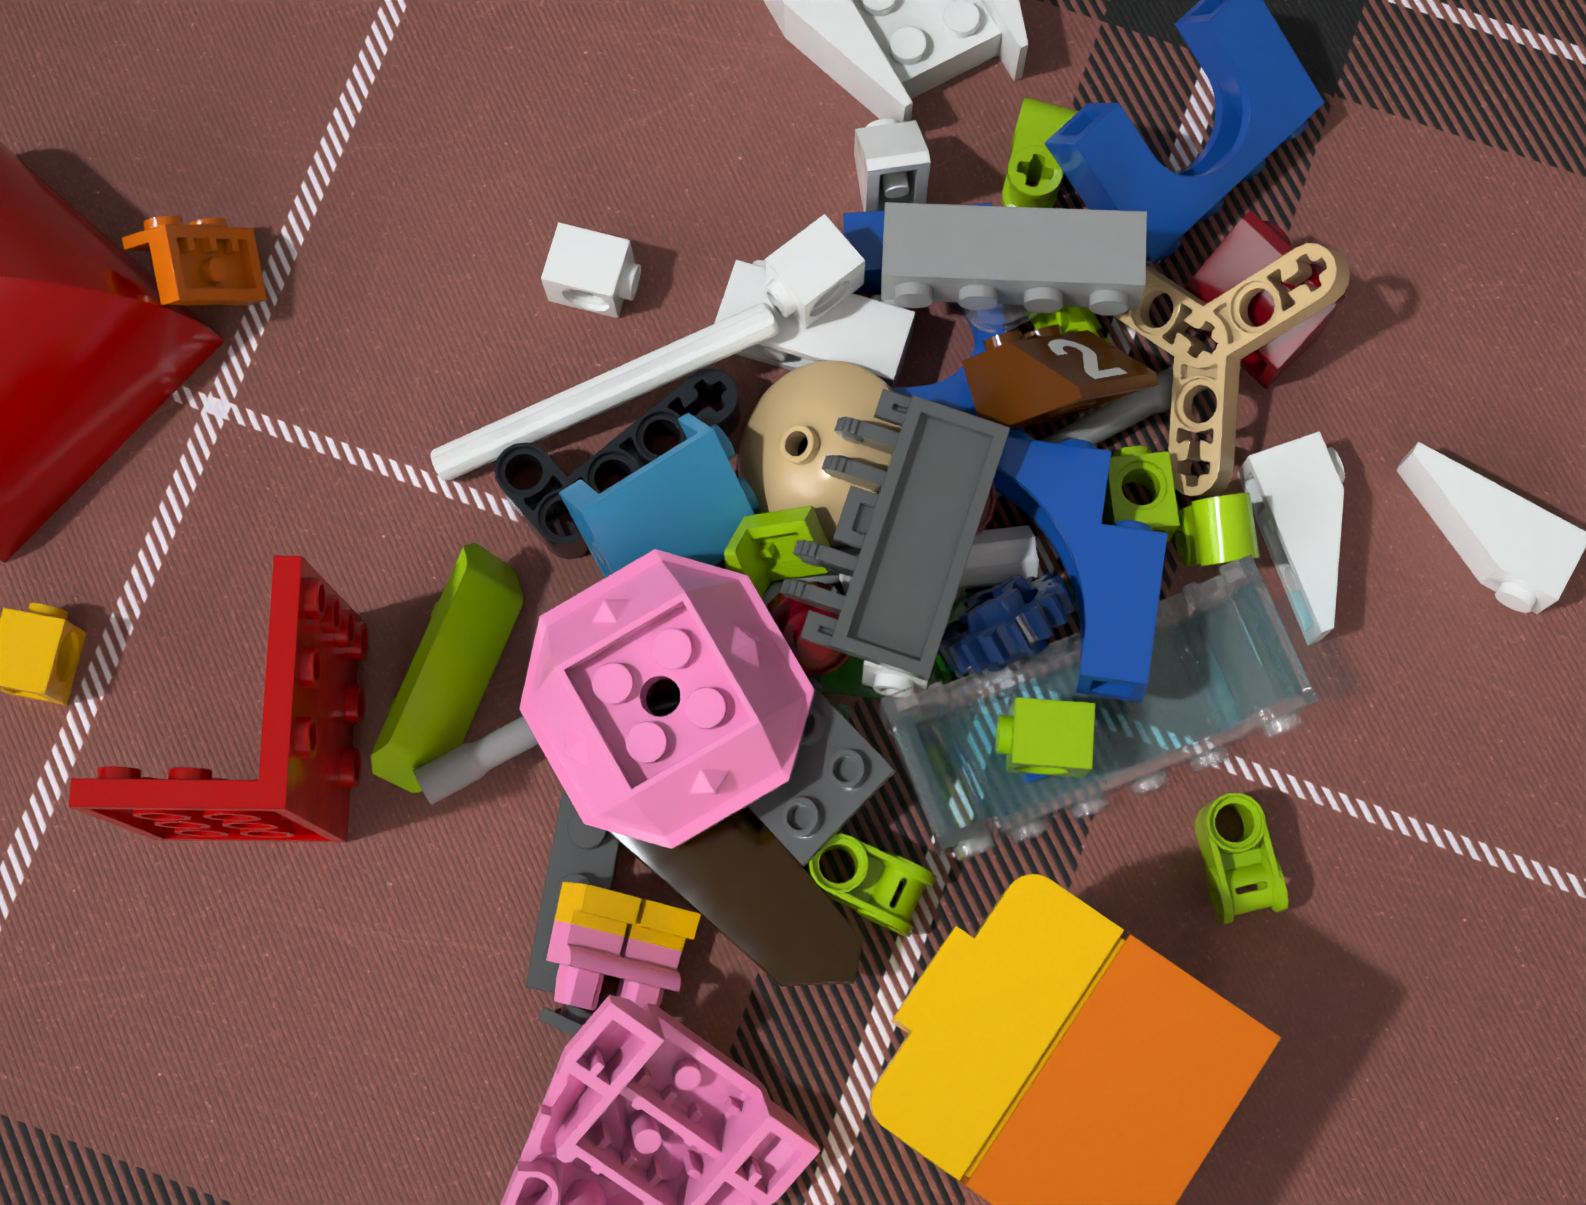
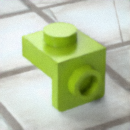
M813 506L744 516L724 550L726 569L748 575L761 598L771 581L828 573L829 569L806 564L793 554L797 540L811 541L830 547Z

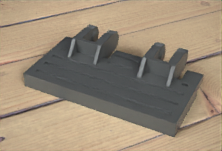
M883 388L874 418L901 426L899 433L846 416L838 418L834 431L846 441L890 454L891 457L886 471L854 461L842 455H826L821 468L831 477L879 493L878 495L851 485L833 537V541L860 549L859 556L857 557L806 540H797L793 552L797 558H800L806 564L823 567L850 576L845 596L814 586L812 583L801 579H784L780 593L797 602L839 615L838 619H834L809 610L800 639L927 681L936 659L1010 428L912 395L910 398Z

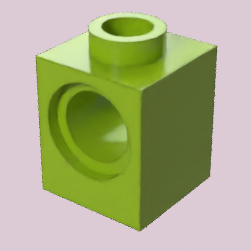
M1129 446L1114 451L1112 453L1113 457L1110 459L1103 508L1104 524L1114 525V523L1123 520L1139 521L1151 526L1153 531L1168 533L1167 541H1170L1180 523L1169 451L1151 453L1148 446ZM1130 482L1144 485L1151 493L1152 502L1147 505L1131 503L1124 496L1122 485Z
M1015 697L1009 708V715H998L995 751L996 754H1007L1006 772L1084 778L1092 770L1095 703Z

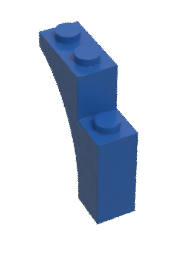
M1009 430L993 479L994 487L997 492L1015 503L1036 523L1054 547L1068 574L1076 598L1080 620L1081 649L1076 693L1141 703L1149 680L1168 533L1153 531L1152 527L1148 524L1132 520L1118 521L1114 525L1101 524L1111 451L1098 449L1096 445L1085 440L1067 439L1060 443L1034 440L1030 435L1021 431Z

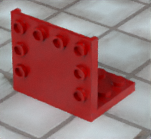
M274 555L259 779L227 780L212 778V770L194 767L169 768L168 779L141 777L142 770L137 768L119 766L98 767L97 778H71L69 807L153 840L347 842L350 787H358L361 778V754L358 748H353L354 723H362L365 712L364 688L362 685H356L358 660H365L368 654L369 634L366 622H360V616L303 556Z

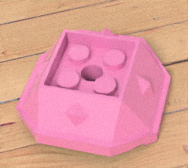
M654 549L539 616L519 710L584 824L674 849L791 780L815 695V689L748 575ZM660 680H673L680 690L678 707L666 716L658 717L653 715L647 706L646 700L650 687Z

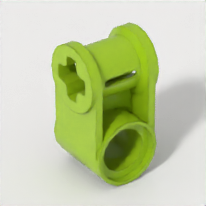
M1024 97L1010 148L1012 153L1002 190L1003 206L1054 207L1064 172L1044 143L1079 112L1078 110ZM1026 182H1034L1038 186L1030 187L1026 185Z
M1250 493L1192 501V505L1178 510L1180 525L1174 534L1177 552L1183 566L1198 564L1209 566L1260 558Z
M1228 793L1206 803L1197 813L1194 822L1195 834L1206 871L1205 878L1209 899L1219 924H1231L1236 915L1270 907L1276 913L1286 911L1288 909L1286 883L1274 854L1265 814L1261 806L1252 797L1242 793ZM1227 807L1235 810L1243 821L1244 830L1237 842L1225 840L1216 829L1215 818L1221 808ZM1251 884L1257 885V889L1241 894H1236L1235 889Z
M841 833L835 834L807 863L806 867L807 873L827 897L856 910L862 917L906 937H910L914 929L910 924V919L925 887L933 886L937 878L935 874L914 862L889 852H883L852 836ZM831 849H840L847 852L855 865L853 878L846 883L840 884L830 882L824 878L819 868V860L823 853ZM902 881L903 887L894 904V907L891 908L890 902L899 885V882Z

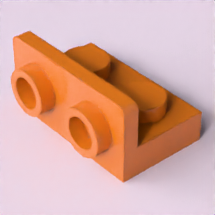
M168 215L143 221L144 231L122 237L124 251L151 252L161 305H252L267 301L253 228L227 227L226 219L219 217L200 219L190 222L188 225H183L182 216Z

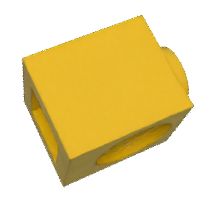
M29 603L27 612L3 607L0 617L1 692L67 706L86 637L85 631L67 621V611L40 603Z

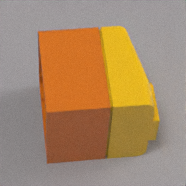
M1028 874L1016 879L1004 891L974 937L955 926L890 1021L908 1035L874 1084L870 1093L869 1105L873 1117L882 1127L991 1205H1175L1282 1037L1131 934L1121 938L1120 936L1124 929L1051 879L1039 874Z

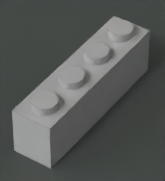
M885 202L881 300H894L897 305L907 308H923L931 305L932 302H959L961 307L977 311L993 309L998 304L1024 305L1025 309L1036 313L1056 312L1062 309L1063 306L1089 307L1091 312L1099 315H1118L1125 313L1128 309H1138L1146 286L1147 212Z

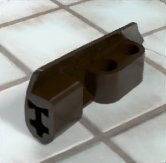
M744 809L674 849L607 831L781 987L854 984L863 940L790 851L768 827L763 825L759 828Z

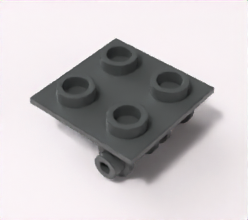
M813 684L815 695L791 780L748 805L803 866L826 845L896 772L885 758L848 721L850 717L834 701H829Z

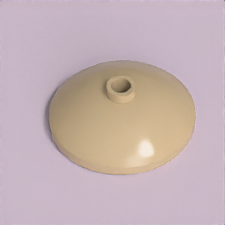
M833 360L803 365L777 380L762 395L753 408L740 441L738 472L739 476L744 478L750 485L759 501L760 508L754 511V514L812 505L830 547L844 546L845 544L833 541V537L850 486L852 485L878 495L879 493L831 477L821 468L826 455H842L854 461L886 471L891 457L890 454L846 441L841 436H838L834 429L838 418L846 416L899 433L901 426L874 418L883 388L894 392L892 388L876 374L861 366ZM807 437V448L804 453L798 455L799 445L803 438Z

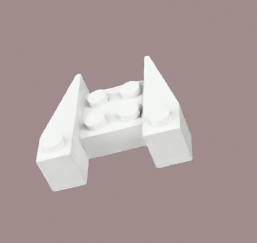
M763 0L784 37L879 119L892 118L900 122L911 121L913 107L911 99L996 56H999L1014 82L1022 78L1028 49V39L1019 0Z

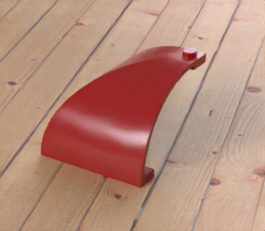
M1 142L0 560L5 563L225 341L185 305H161L156 280Z

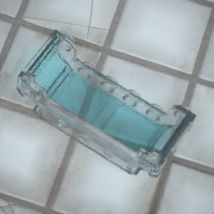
M1252 555L1221 566L1219 568L1220 576L1199 584L1196 582L1183 587L1179 594L1159 601L1149 680L1141 703L1076 693L1081 649L1080 632L1050 643L1035 656L1018 660L998 672H990L986 668L982 672L973 673L945 685L941 681L929 685V689L917 694L914 693L912 687L881 698L878 711L888 735L892 734L930 825L935 839L933 846L937 856L940 857L954 852L957 861L965 860L995 847L994 840L1009 834L1014 844L1024 842L1049 831L1050 827L1047 823L1049 818L1070 811L1074 820L1082 819L1111 806L1107 798L1110 794L1128 787L1131 788L1134 797L1148 793L1170 783L1167 775L1168 771L1190 763L1194 773L1206 770L1230 759L1226 748L1261 732H1264L1266 739H1270L1303 725L1304 722L1300 714L1318 700ZM1015 697L1095 703L1092 770L1084 778L1051 775L1027 784L1023 773L1006 772L1007 754H996L995 751L998 715H1009V708Z

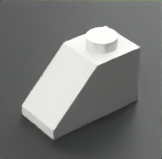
M885 118L873 121L865 128L855 129L854 158L863 212L885 210V202L926 204L931 161L929 150L916 120L900 122L896 119Z

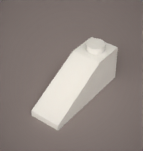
M1320 431L1249 455L1237 472L1244 493H1250L1253 515L1307 645L1319 642L1334 629L1344 487L1342 483L1345 480V472L1342 461L1333 447H1326Z
M1418 442L1401 460L1396 471L1482 585L1495 591V597L1499 602L1519 612L1529 613L1532 611L1538 614L1558 601L1586 548V531Z

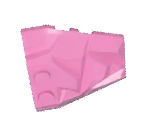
M609 995L564 1047L557 1064V1069L543 1103L539 1108L532 1130L500 1205H772L817 1156L820 1148L818 1143L790 1113L771 1101L766 1087L753 1074L656 1005L647 1003L641 1008L630 999Z

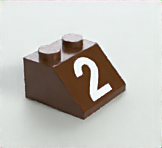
M1059 324L1024 334L1023 337L1021 330L993 336L983 341L985 352L962 361L977 416L1009 427L1010 430L1060 421L1159 385L1156 372L1089 330L1062 334Z

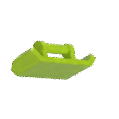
M476 542L463 546L441 598L439 602L435 603L430 614L431 620L397 697H394L387 711L389 715L370 755L372 774L411 793L422 791L413 770L462 745L523 605V593L515 570Z

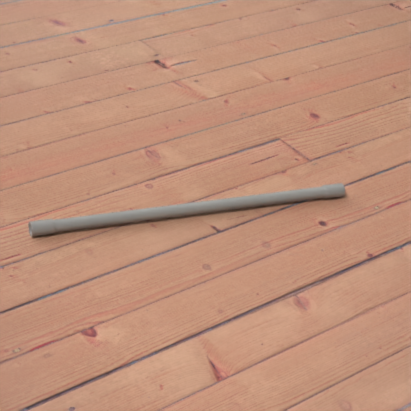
M1174 365L1156 374L1159 385L1110 402L1038 441L1060 443L1067 439H1080L1097 445L1153 414L1163 413L1171 409ZM1209 387L1201 389L1196 393V395L1208 389ZM995 490L996 498L1002 496ZM848 545L836 548V550L854 556L860 553V549ZM832 570L823 574L790 578L801 579L807 582L818 581L830 586L840 583L839 573ZM784 579L776 580L767 587L762 597L766 607L780 592ZM521 716L472 743H465L413 770L429 803L433 805L481 779L489 770L539 743L525 718Z

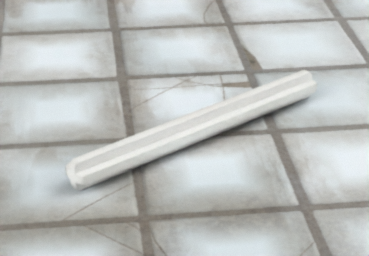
M760 303L433 449L430 456L435 471L442 480L455 479L497 460L504 449L513 444L536 443L770 339L779 333L777 319L768 304Z

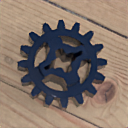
M1046 573L1037 580H1035L1034 576L1028 577L1026 580L1021 575L1011 576L1003 583L987 590L978 591L963 602L966 610L957 615L959 620L946 625V632L943 634L939 651L950 671L954 672L957 670L959 675H964L973 668L976 673L982 672L985 668L990 672L1001 671L1007 665L1025 657H1033L1048 646L1046 638L1053 635L1052 628L1065 624L1069 620L1067 615L1076 610L1075 601L1060 575L1053 577L1051 573Z

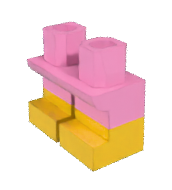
M563 881L546 961L560 964L556 977L554 1001L596 1011L604 975L620 978L616 993L617 997L630 999L641 1008L647 1003L660 1007L664 989L680 991L681 977L680 973L677 972L685 940H694L701 914L588 884Z

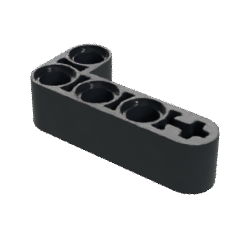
M715 369L700 370L682 382L568 477L545 451L537 445L525 442L513 444L504 449L499 455L494 468L495 479L509 505L549 551L557 557L568 560L580 558L588 554L590 550L579 530L570 536L555 535L551 531L555 520L559 516L569 513L559 492L581 479L600 494L601 483L608 476L619 473L629 476L660 456L647 450L649 443L657 436L667 434L680 440V443L687 440V437L678 418L686 413H690L708 426L718 425L726 436L729 437L738 427L740 420L737 386L732 378L723 371ZM707 399L714 405L722 401L723 409L716 412L708 406L701 410L700 402ZM535 468L543 472L541 480L530 489L520 490L512 486L514 477L523 469Z

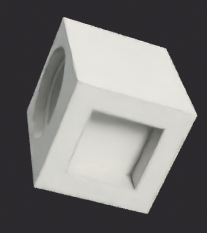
M824 214L765 258L767 285L763 289L771 304L782 316L788 317L793 314L806 329L864 285L865 260Z
M558 222L541 281L547 299L550 302L619 318L624 299L632 301L636 295L641 276V265L636 264L634 261L630 240Z

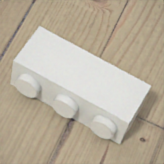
M740 260L735 261L715 323L760 303H766L771 307L779 325V333L776 336L740 351L736 355L791 371L818 361L849 362L876 374L891 388H896L913 335L915 311L897 305L894 300H881V295L878 294L867 298L852 293L805 329L793 314L788 317L782 316L767 298L763 289L767 285L765 260H756L753 264Z

